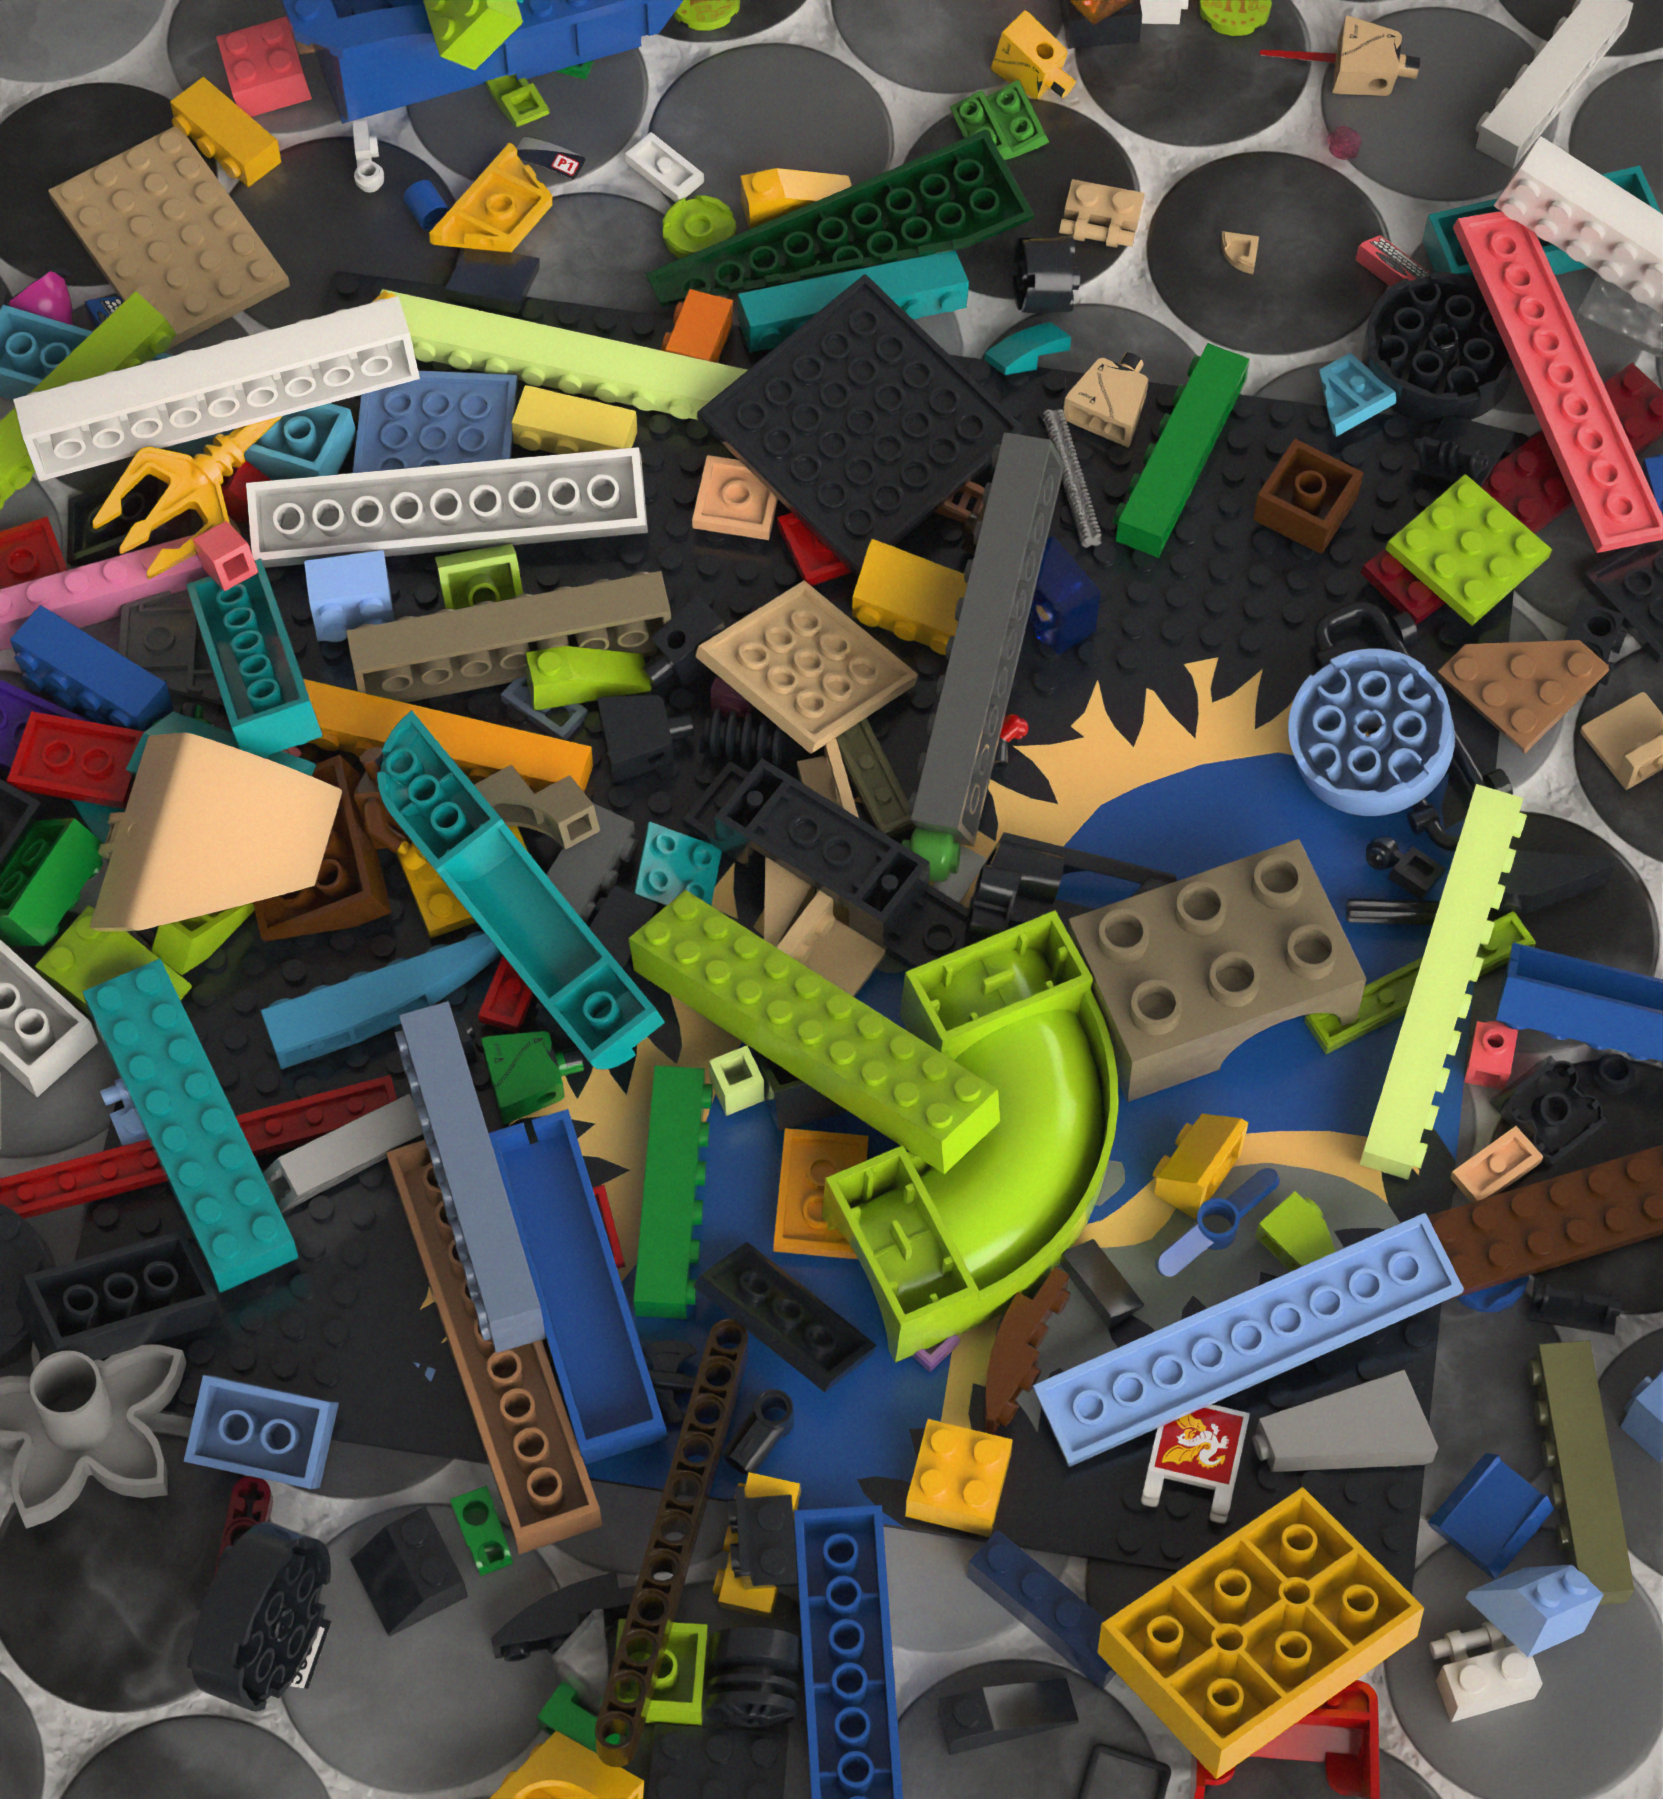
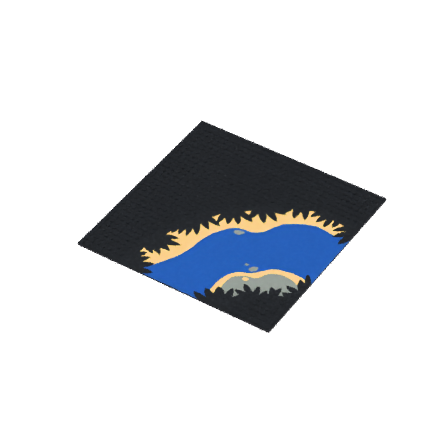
M342 271L335 272L332 275L322 316L338 310L370 304L384 289L660 351L665 334L667 332L672 333L675 326L673 323L674 317L532 297H526L518 314L446 300V286ZM732 325L718 363L749 370L773 349L750 352L741 327ZM950 355L1026 429L1024 436L1049 439L1047 429L1045 428L1046 425H1044L1045 422L1043 421L1045 417L1043 413L1048 409L1052 411L1062 409V413H1064L1065 397L1085 374L1037 367V370L1004 375L984 359ZM416 359L418 371L484 373L471 369L460 370L448 364L435 361L424 362ZM518 380L516 409L525 385L532 386ZM1148 382L1146 400L1129 448L1070 422L1066 424L1068 425L1067 429L1070 430L1068 433L1071 434L1069 437H1072L1070 441H1073L1072 445L1075 446L1073 448L1076 450L1074 453H1077L1075 457H1078V460L1076 461L1080 462L1078 464L1081 466L1079 469H1082L1080 473H1083L1081 477H1084L1083 481L1086 482L1084 485H1087L1085 489H1088L1086 493H1089L1088 497L1091 498L1089 501H1092L1090 505H1093L1091 509H1094L1093 513L1096 514L1094 517L1097 518L1095 521L1098 524L1096 525H1099V533L1102 534L1099 537L1101 538L1099 541L1102 543L1098 546L1091 545L1088 547L1081 545L1079 533L1077 532L1078 529L1073 520L1072 509L1067 500L1066 489H1064L1063 481L1061 480L1005 716L1016 714L1019 718L1025 719L1028 723V732L1020 740L1013 738L1008 743V767L1001 770L992 769L974 847L963 846L985 857L987 860L1003 832L1175 874L1177 881L1300 839L1366 977V986L1423 957L1433 926L1356 923L1346 920L1345 906L1350 898L1419 900L1388 879L1393 867L1376 870L1368 864L1365 857L1367 845L1374 838L1389 837L1396 842L1399 851L1404 855L1413 846L1446 868L1442 878L1422 901L1441 900L1455 852L1446 851L1436 846L1426 832L1416 835L1412 831L1407 819V813L1413 811L1412 807L1387 815L1361 816L1340 811L1318 798L1307 786L1299 772L1289 741L1288 721L1290 709L1298 690L1310 675L1313 677L1319 672L1315 665L1313 654L1319 652L1314 640V629L1321 617L1335 609L1358 601L1371 602L1379 606L1387 614L1388 618L1399 613L1360 572L1364 564L1386 548L1390 539L1455 484L1414 473L1410 470L1418 458V453L1413 452L1414 441L1416 438H1423L1424 436L1431 437L1439 424H1428L1407 417L1378 413L1336 437L1332 432L1326 406L1239 394L1159 558L1116 542L1117 525L1113 524L1114 515L1121 502L1127 504L1131 496L1128 494V489L1136 472L1142 474L1146 466L1143 464V459L1151 442L1157 444L1160 438L1158 429L1165 413L1171 415L1175 408L1172 403L1179 386ZM543 385L532 386L636 411L637 435L632 448L639 447L641 454L648 533L513 545L517 556L523 594L536 595L552 592L564 586L573 588L589 585L601 579L615 580L631 577L638 572L652 573L661 571L671 610V619L699 595L723 621L727 629L803 581L778 527V517L792 513L779 499L769 540L694 529L692 527L693 514L707 455L738 460L699 420L691 418L680 419L672 414L655 410L644 411L633 405L619 402H604L597 397L579 393L568 394L561 389ZM361 395L332 402V404L351 410L357 432ZM1514 432L1515 435L1496 465L1526 443L1529 437L1524 433ZM357 436L337 475L353 473ZM1294 439L1364 472L1358 499L1322 554L1253 520L1257 495ZM513 440L511 459L558 455L539 449L535 451L528 450L518 444H514ZM992 463L974 477L971 482L985 488L988 482L992 483L995 472ZM957 492L951 502L958 505L963 493ZM971 496L965 509L970 512L973 511L977 498ZM935 512L893 546L963 574L965 573L968 560L974 559V555L961 549L967 536L961 532L964 523ZM482 548L385 557L395 621L405 616L420 617L435 614L445 609L435 557ZM305 564L265 568L303 679L358 692L348 638L340 642H318L309 603ZM852 572L813 585L812 587L918 674L915 686L866 717L909 802L912 792H918L921 779L918 776V763L923 752L927 753L930 742V738L927 736L928 721L932 713H937L940 700L936 696L937 684L940 676L946 675L949 660L946 659V655L935 652L930 646L914 640H903L892 631L878 626H867L853 617V594L859 576L857 577ZM1514 589L1473 626L1447 603L1443 604L1416 625L1417 639L1405 644L1412 658L1424 665L1425 669L1441 684L1448 699L1454 728L1483 776L1496 770L1500 731L1439 678L1438 671L1465 644L1509 643ZM1366 617L1354 618L1334 627L1330 631V639L1334 645L1337 644L1343 654L1361 649L1389 650L1373 622ZM657 655L643 657L645 665ZM711 669L685 686L681 685L672 674L656 687L650 682L651 691L624 695L661 696L667 716L690 713L694 736L672 740L674 761L670 764L613 783L599 720L597 700L579 703L588 710V714L583 723L566 741L591 746L593 768L585 789V795L589 800L634 822L635 838L638 840V846L629 862L623 861L617 871L619 875L615 884L631 893H634L648 823L652 822L706 842L684 828L682 819L729 761L748 773L757 765L756 755L749 764L743 763L741 751L733 761L728 760L725 748L718 757H714L710 752V744L705 752L699 753L698 747L703 724L707 715L711 714L716 705L720 706L721 718L724 719L731 709H735L737 722H741L745 714L749 712L752 717V725L756 726L761 717L765 716ZM527 681L522 685V687H528ZM512 682L406 702L416 706L552 737L529 721L528 716L510 703L506 705L502 702L501 694ZM220 705L214 727L233 733L225 706ZM563 706L551 708L545 714L548 719L560 727L569 719L568 710ZM767 717L768 728L772 729L775 723ZM786 733L785 750L779 769L800 781L797 761L824 756V746L810 754ZM309 742L296 746L302 753L299 758L315 764L340 755L359 773L360 780L366 772L360 762V757L354 753L342 750L327 751ZM1452 757L1449 768L1440 783L1425 799L1428 804H1432L1436 809L1443 830L1451 836L1461 835L1474 791L1454 757ZM847 774L858 817L873 827ZM518 826L528 853L547 875L563 847L553 838L542 832ZM918 827L890 838L902 844L903 840H911L912 833ZM388 848L377 849L392 911L390 914L357 927L263 941L254 910L208 959L185 974H179L192 986L181 999V1003L234 1115L249 1113L391 1075L397 1099L407 1094H410L412 1098L409 1081L403 1068L395 1032L402 1031L401 1023L359 1043L281 1070L268 1036L261 1010L268 1008L277 1000L285 998L294 999L306 995L317 986H332L348 980L355 973L362 971L372 972L387 967L395 959H410L426 953L433 946L439 944L450 945L462 941L473 932L483 931L480 926L474 923L430 939L398 857ZM722 852L711 906L764 939L766 857L760 853L748 868ZM1090 871L1072 872L1062 875L1056 899L1099 909L1127 899L1142 884ZM979 873L960 901V904L968 909ZM929 881V885L933 886L935 882ZM814 887V897H815V895L818 893V891H820V890H818V889L815 888V887ZM604 893L602 896L608 897L609 894ZM833 901V916L849 927V908L845 906L835 908ZM657 904V905H658V911H659V912H660L664 907H666V906ZM1009 923L1008 929L1020 924ZM501 954L469 981L434 1004L449 1001L451 1010L457 1019L464 1017L475 1033L476 1038L472 1040L474 1057L467 1060V1064L487 1131L491 1133L523 1123L529 1142L533 1144L538 1142L531 1120L562 1110H569L592 1188L605 1185L626 1266L617 1270L641 1349L649 1344L663 1340H677L688 1343L696 1348L697 1353L686 1359L680 1365L678 1372L697 1376L712 1326L719 1320L733 1318L698 1290L696 1304L687 1306L686 1319L635 1316L634 1309L654 1066L705 1068L706 1084H711L709 1060L744 1047L745 1044L634 971L633 967L629 977L657 1009L665 1023L632 1048L636 1054L633 1058L617 1067L604 1070L596 1069L582 1054L584 1071L561 1076L565 1095L561 1101L503 1125L486 1065L481 1038L516 1033L481 1023L478 1017L503 955ZM885 954L883 960L855 998L908 1031L900 1017L905 972L911 969ZM1473 981L1468 982L1465 993L1473 995ZM535 994L519 1033L538 1032L534 1011L539 999ZM1472 1000L1466 1019L1457 1017L1454 1030L1462 1032L1455 1056L1446 1054L1443 1067L1450 1069L1443 1093L1435 1091L1431 1103L1439 1107L1432 1131L1423 1130L1420 1140L1421 1143L1428 1144L1421 1168L1412 1166L1408 1180L1359 1165L1405 1015L1328 1054H1325L1304 1023L1306 1015H1302L1275 1024L1244 1041L1225 1058L1220 1070L1127 1102L1118 1082L1116 1131L1099 1198L1089 1221L1073 1247L1094 1239L1142 1300L1144 1307L1109 1329L1069 1277L1067 1291L1071 1293L1070 1299L1059 1315L1054 1312L1051 1314L1045 1324L1049 1327V1330L1040 1346L1035 1349L1040 1352L1037 1368L1042 1370L1035 1384L1289 1273L1255 1238L1258 1224L1294 1191L1303 1199L1305 1197L1310 1198L1321 1209L1323 1213L1322 1218L1326 1222L1336 1252L1423 1213L1429 1216L1451 1209L1454 1182L1450 1176L1456 1166ZM552 1042L554 1052L567 1049ZM713 1089L712 1108L704 1109L703 1122H710L709 1146L700 1148L699 1160L707 1161L705 1186H697L696 1200H703L702 1225H694L693 1239H700L699 1265H691L690 1279H698L701 1274L748 1242L877 1345L872 1356L829 1390L823 1392L747 1330L748 1361L722 1452L753 1411L757 1397L766 1390L779 1389L791 1398L794 1410V1426L787 1436L779 1440L755 1474L800 1483L802 1492L797 1510L882 1505L883 1527L986 1543L990 1537L905 1517L906 1500L927 1419L987 1433L985 1432L984 1420L986 1377L992 1347L1006 1311L980 1326L958 1335L960 1338L959 1345L931 1372L926 1370L912 1356L895 1363L888 1350L886 1328L876 1296L859 1259L773 1252L785 1130L779 1131L765 1101L726 1116ZM122 1100L115 1103L113 1112L125 1108ZM849 1111L838 1116H831L803 1124L799 1127L789 1128L869 1136L867 1160L901 1146ZM1201 1113L1242 1118L1248 1122L1241 1156L1212 1199H1226L1255 1173L1264 1168L1276 1170L1280 1179L1278 1187L1240 1218L1236 1238L1230 1246L1222 1250L1207 1248L1175 1276L1160 1275L1155 1268L1157 1255L1196 1223V1220L1154 1195L1157 1180L1153 1177L1155 1168L1164 1155L1172 1157L1179 1147L1175 1145V1141L1186 1123L1194 1125ZM112 1120L103 1151L122 1146ZM303 1145L255 1157L262 1174L277 1158ZM388 1158L281 1213L294 1239L298 1258L221 1293L217 1289L168 1181L94 1200L89 1203L74 1261L184 1230L217 1297L209 1326L148 1344L183 1350L187 1362L180 1387L170 1403L159 1413L193 1418L203 1375L217 1376L339 1402L331 1440L488 1464L390 1171ZM1210 1215L1202 1220L1203 1225L1213 1233H1225L1232 1228L1230 1222L1220 1215ZM1059 1264L1057 1268L1064 1271ZM1046 1280L1027 1297L1033 1300ZM1442 1302L1213 1403V1405L1250 1413L1231 1505L1225 1523H1217L1209 1519L1215 1490L1164 1478L1158 1506L1151 1507L1141 1503L1157 1428L1069 1467L1033 1388L1030 1392L1022 1390L1015 1403L1019 1404V1407L1007 1427L1000 1424L994 1433L996 1436L1012 1439L1013 1442L991 1536L998 1529L1019 1548L1178 1572L1303 1487L1412 1595L1425 1465L1271 1472L1267 1460L1261 1461L1259 1459L1252 1437L1256 1435L1255 1432L1260 1418L1405 1370L1429 1425ZM546 1337V1339L542 1340V1343L576 1439L574 1428L571 1422V1418L568 1412L566 1401L563 1395V1391L560 1385L558 1374L555 1368V1364ZM724 1343L721 1345L725 1349H732L738 1346L734 1343ZM644 1357L647 1368H653V1362ZM428 1367L436 1369L431 1381L425 1376ZM723 1380L710 1382L713 1386H722L727 1383ZM675 1393L676 1405L686 1414L692 1393ZM772 1407L764 1412L763 1417L769 1421H778L785 1416L786 1412L781 1408ZM711 1417L699 1420L703 1424H711L716 1421V1419ZM683 1422L664 1423L668 1439L589 1464L584 1463L590 1481L663 1492ZM701 1455L690 1456L687 1460L698 1463L706 1458ZM720 1456L709 1499L727 1502V1499H734L735 1487L738 1486V1483L746 1484L748 1476L742 1475L733 1469ZM684 1493V1494H681V1495H685V1496H692V1497H694V1496L691 1495V1494H685V1493Z

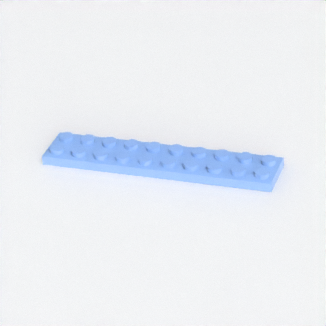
M1423 1213L1033 1385V1390L1064 1458L1070 1467L1463 1293L1464 1288L1426 1213Z

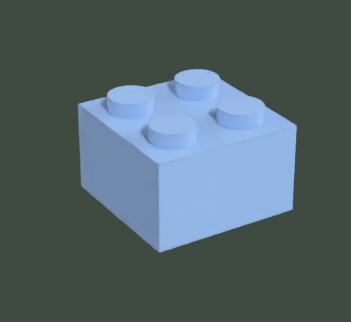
M383 550L304 561L309 603L318 642H340L347 638L346 630L356 629L363 624L377 625L395 621Z

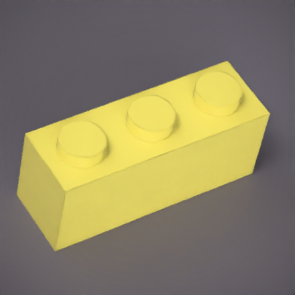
M527 385L524 387L511 422L514 444H518L528 450L535 451L539 449L558 455L632 448L637 435L636 411Z

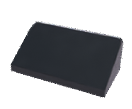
M1094 1239L1067 1249L1062 1253L1060 1266L1069 1274L1070 1279L1109 1329L1144 1307L1142 1300Z

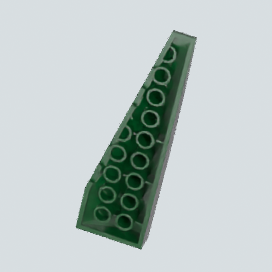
M986 129L648 272L646 277L662 307L684 302L689 289L719 296L963 249L1033 220L1035 216Z

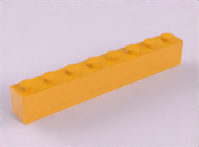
M304 679L323 735L320 738L309 741V743L316 744L321 749L327 751L342 750L354 753L358 757L373 747L383 749L394 727L412 710L463 773L470 778L473 784L512 765L534 794L569 775L585 793L593 768L591 746Z

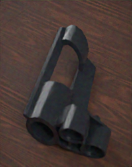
M1003 832L985 864L982 865L977 878L975 891L969 904L964 940L977 943L1008 930L1009 923L1021 925L1055 910L1064 927L1068 930V919L1096 909L1056 899L1061 878L1064 874L1090 871L1142 884L1128 898L1176 882L1177 878L1175 874Z

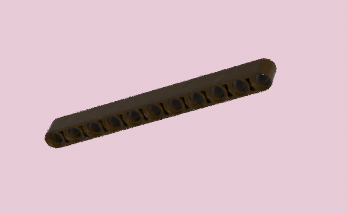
M726 1318L719 1320L712 1326L709 1332L596 1721V1751L599 1759L610 1767L627 1765L634 1759L637 1753L747 1365L748 1332L734 1319ZM724 1343H734L738 1345L732 1349H725L721 1347V1345ZM714 1380H723L727 1382L725 1385L722 1386H713L710 1384V1382ZM705 1417H711L716 1419V1421L711 1424H703L699 1422L700 1419ZM701 1455L706 1458L698 1463L687 1460L690 1456ZM684 1493L695 1497L690 1501L676 1499L678 1495ZM672 1532L684 1535L683 1538L676 1541H670L665 1538L667 1534ZM659 1572H668L673 1575L667 1580H657L653 1577ZM650 1611L662 1615L653 1621H647L641 1617L644 1613ZM636 1652H645L650 1655L648 1659L641 1662L629 1658ZM626 1692L639 1696L630 1703H624L617 1699ZM612 1734H622L627 1738L623 1743L617 1745L605 1741Z

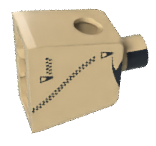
M1345 16L1337 41L1332 93L1387 96L1391 94L1397 76L1411 79L1417 78L1420 57L1400 54L1402 35L1398 31L1355 17Z
M1129 352L1123 354L1118 364L1106 358L1097 359L1065 397V421L1129 448L1147 395L1149 379L1139 373L1143 367L1142 359Z

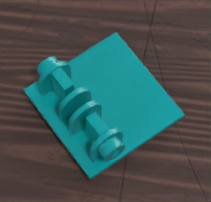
M649 822L633 894L655 904L667 906L684 890H687L711 906L722 851L712 844Z

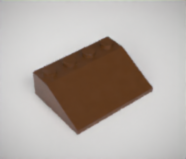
M340 755L315 764L316 767L312 774V777L342 790L315 886L253 902L260 936L263 941L357 927L392 913L378 852L370 836L365 831L364 821L354 798V790L360 782V776Z

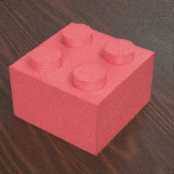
M286 16L216 37L235 103L250 117L312 99L298 48Z

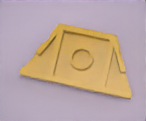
M508 143L429 232L430 243L439 246L512 252L552 206V194L543 183L537 180L536 173L530 165L523 164L517 156V148L513 144Z

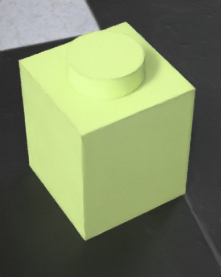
M748 1045L709 1060L710 1082L713 1084V1089L726 1116L765 1101L764 1079Z

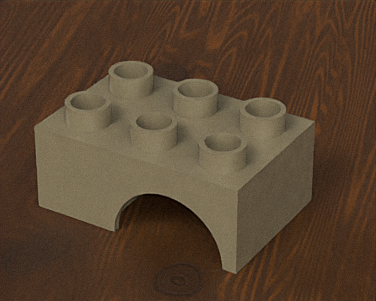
M1300 839L1068 919L1067 932L1093 977L1091 991L1105 1019L1113 1045L1118 1082L1127 1102L1220 1070L1222 1062L1236 1047L1255 1034L1280 1022L1313 1013L1335 1014L1338 1016L1341 1026L1357 1020L1366 977Z

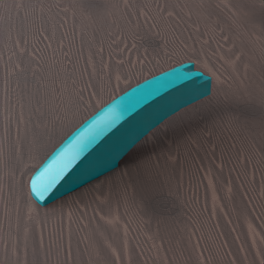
M411 710L394 727L382 749L384 756L381 770L377 772V781L385 807L591 1065L596 1069L604 1070L627 1062L636 1055L632 1048L665 1023L657 1009L559 892L498 813Z

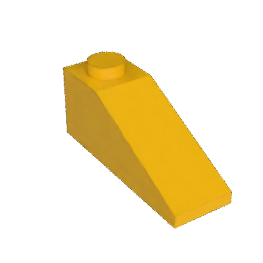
M775 168L740 176L741 204L750 230L849 188L852 185L847 175Z

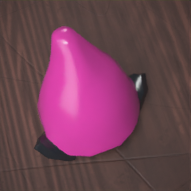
M45 266L47 273L13 297L5 295L3 305L73 325L72 303L64 280L68 279L72 273L64 268Z

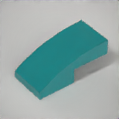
M1052 322L1035 325L1019 331L993 346L985 353L984 360L1004 375L1037 370L1039 355L1070 351L1072 336Z

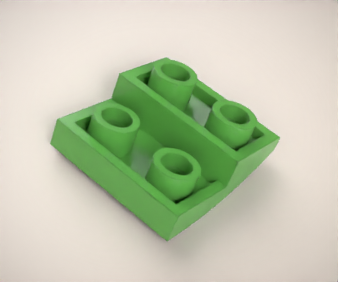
M1019 79L988 96H985L983 90H980L950 106L964 138L987 129L1004 160L1023 155L1049 143Z

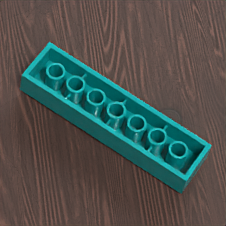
M159 958L82 991L89 1013L219 1293L297 1259L298 1254L294 1239L161 959Z

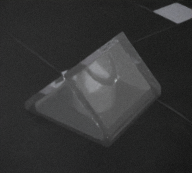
M603 1609L593 1610L551 1657L556 1682L560 1684L564 1681L576 1689L579 1701L596 1716L599 1715L609 1680L607 1633Z

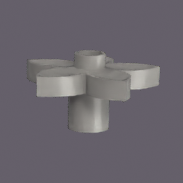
M33 1341L31 1357L34 1371L31 1377H0V1448L18 1451L11 1473L12 1496L26 1529L49 1521L68 1509L79 1497L87 1477L93 1475L109 1490L121 1495L139 1498L168 1495V1470L160 1444L151 1429L143 1422L163 1410L180 1387L187 1363L183 1350L162 1345H141L134 1349L111 1355L104 1361L103 1359L93 1361L85 1354L77 1351H59L42 1360Z

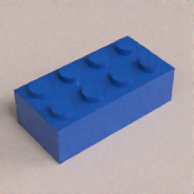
M39 605L10 638L16 655L14 657L15 661L19 664L22 672L21 678L23 682L35 692L43 690L51 695L56 704L70 712L75 710L83 715L84 718L94 723L145 732L152 727L155 721L163 719L171 712H174L166 682L42 605Z

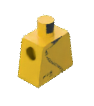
M1024 10L1002 32L990 69L1009 83L1019 79L1025 93L1033 99H1038L1048 88L1061 98H1064L1076 83V80L1062 70L1068 54L1066 48L1028 11Z

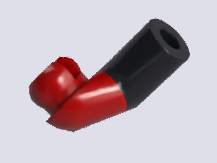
M1010 714L1004 718L992 769L1001 770L1008 767V743L1013 738L1020 740L1028 732L1027 721L1019 718L1016 714Z

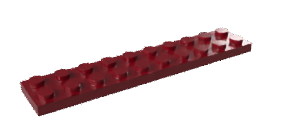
M1632 362L1606 381L1604 386L1635 455L1638 456L1663 436V391ZM1540 431L1495 465L1481 487L1534 534L1575 504L1543 431ZM1385 549L1364 564L1360 572L1399 612L1407 611L1412 617L1415 626L1446 603Z

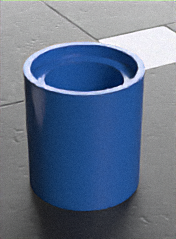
M421 180L412 184L404 193V202L423 230H432L450 210L433 183L429 180Z

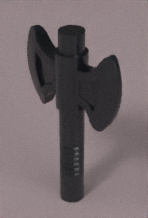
M663 1340L649 1344L642 1348L644 1357L653 1362V1368H648V1372L664 1423L683 1422L686 1414L676 1405L674 1395L675 1393H692L697 1376L686 1375L685 1372H678V1369L686 1359L694 1356L697 1350L694 1346L677 1340Z

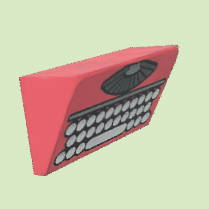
M1381 235L1367 240L1358 246L1356 261L1390 287L1406 278L1412 281L1428 277L1430 273Z

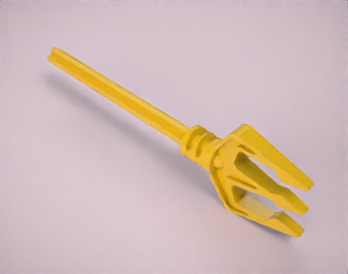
M384 290L374 301L396 296ZM283 416L235 428L226 436L218 433L213 438L214 445L204 446V454H196L193 458L187 454L154 447L140 449L94 518L93 528L97 529L120 516L121 499L146 475L151 474L167 483L169 487L145 520L134 523L121 544L119 552L123 554L148 541L152 530L187 509H194L206 525L179 549L162 548L147 570L146 578L152 579L196 555L197 551L192 540L193 538L225 521L229 523L220 486L223 483V476H231L233 474L232 467H241L245 463V451Z

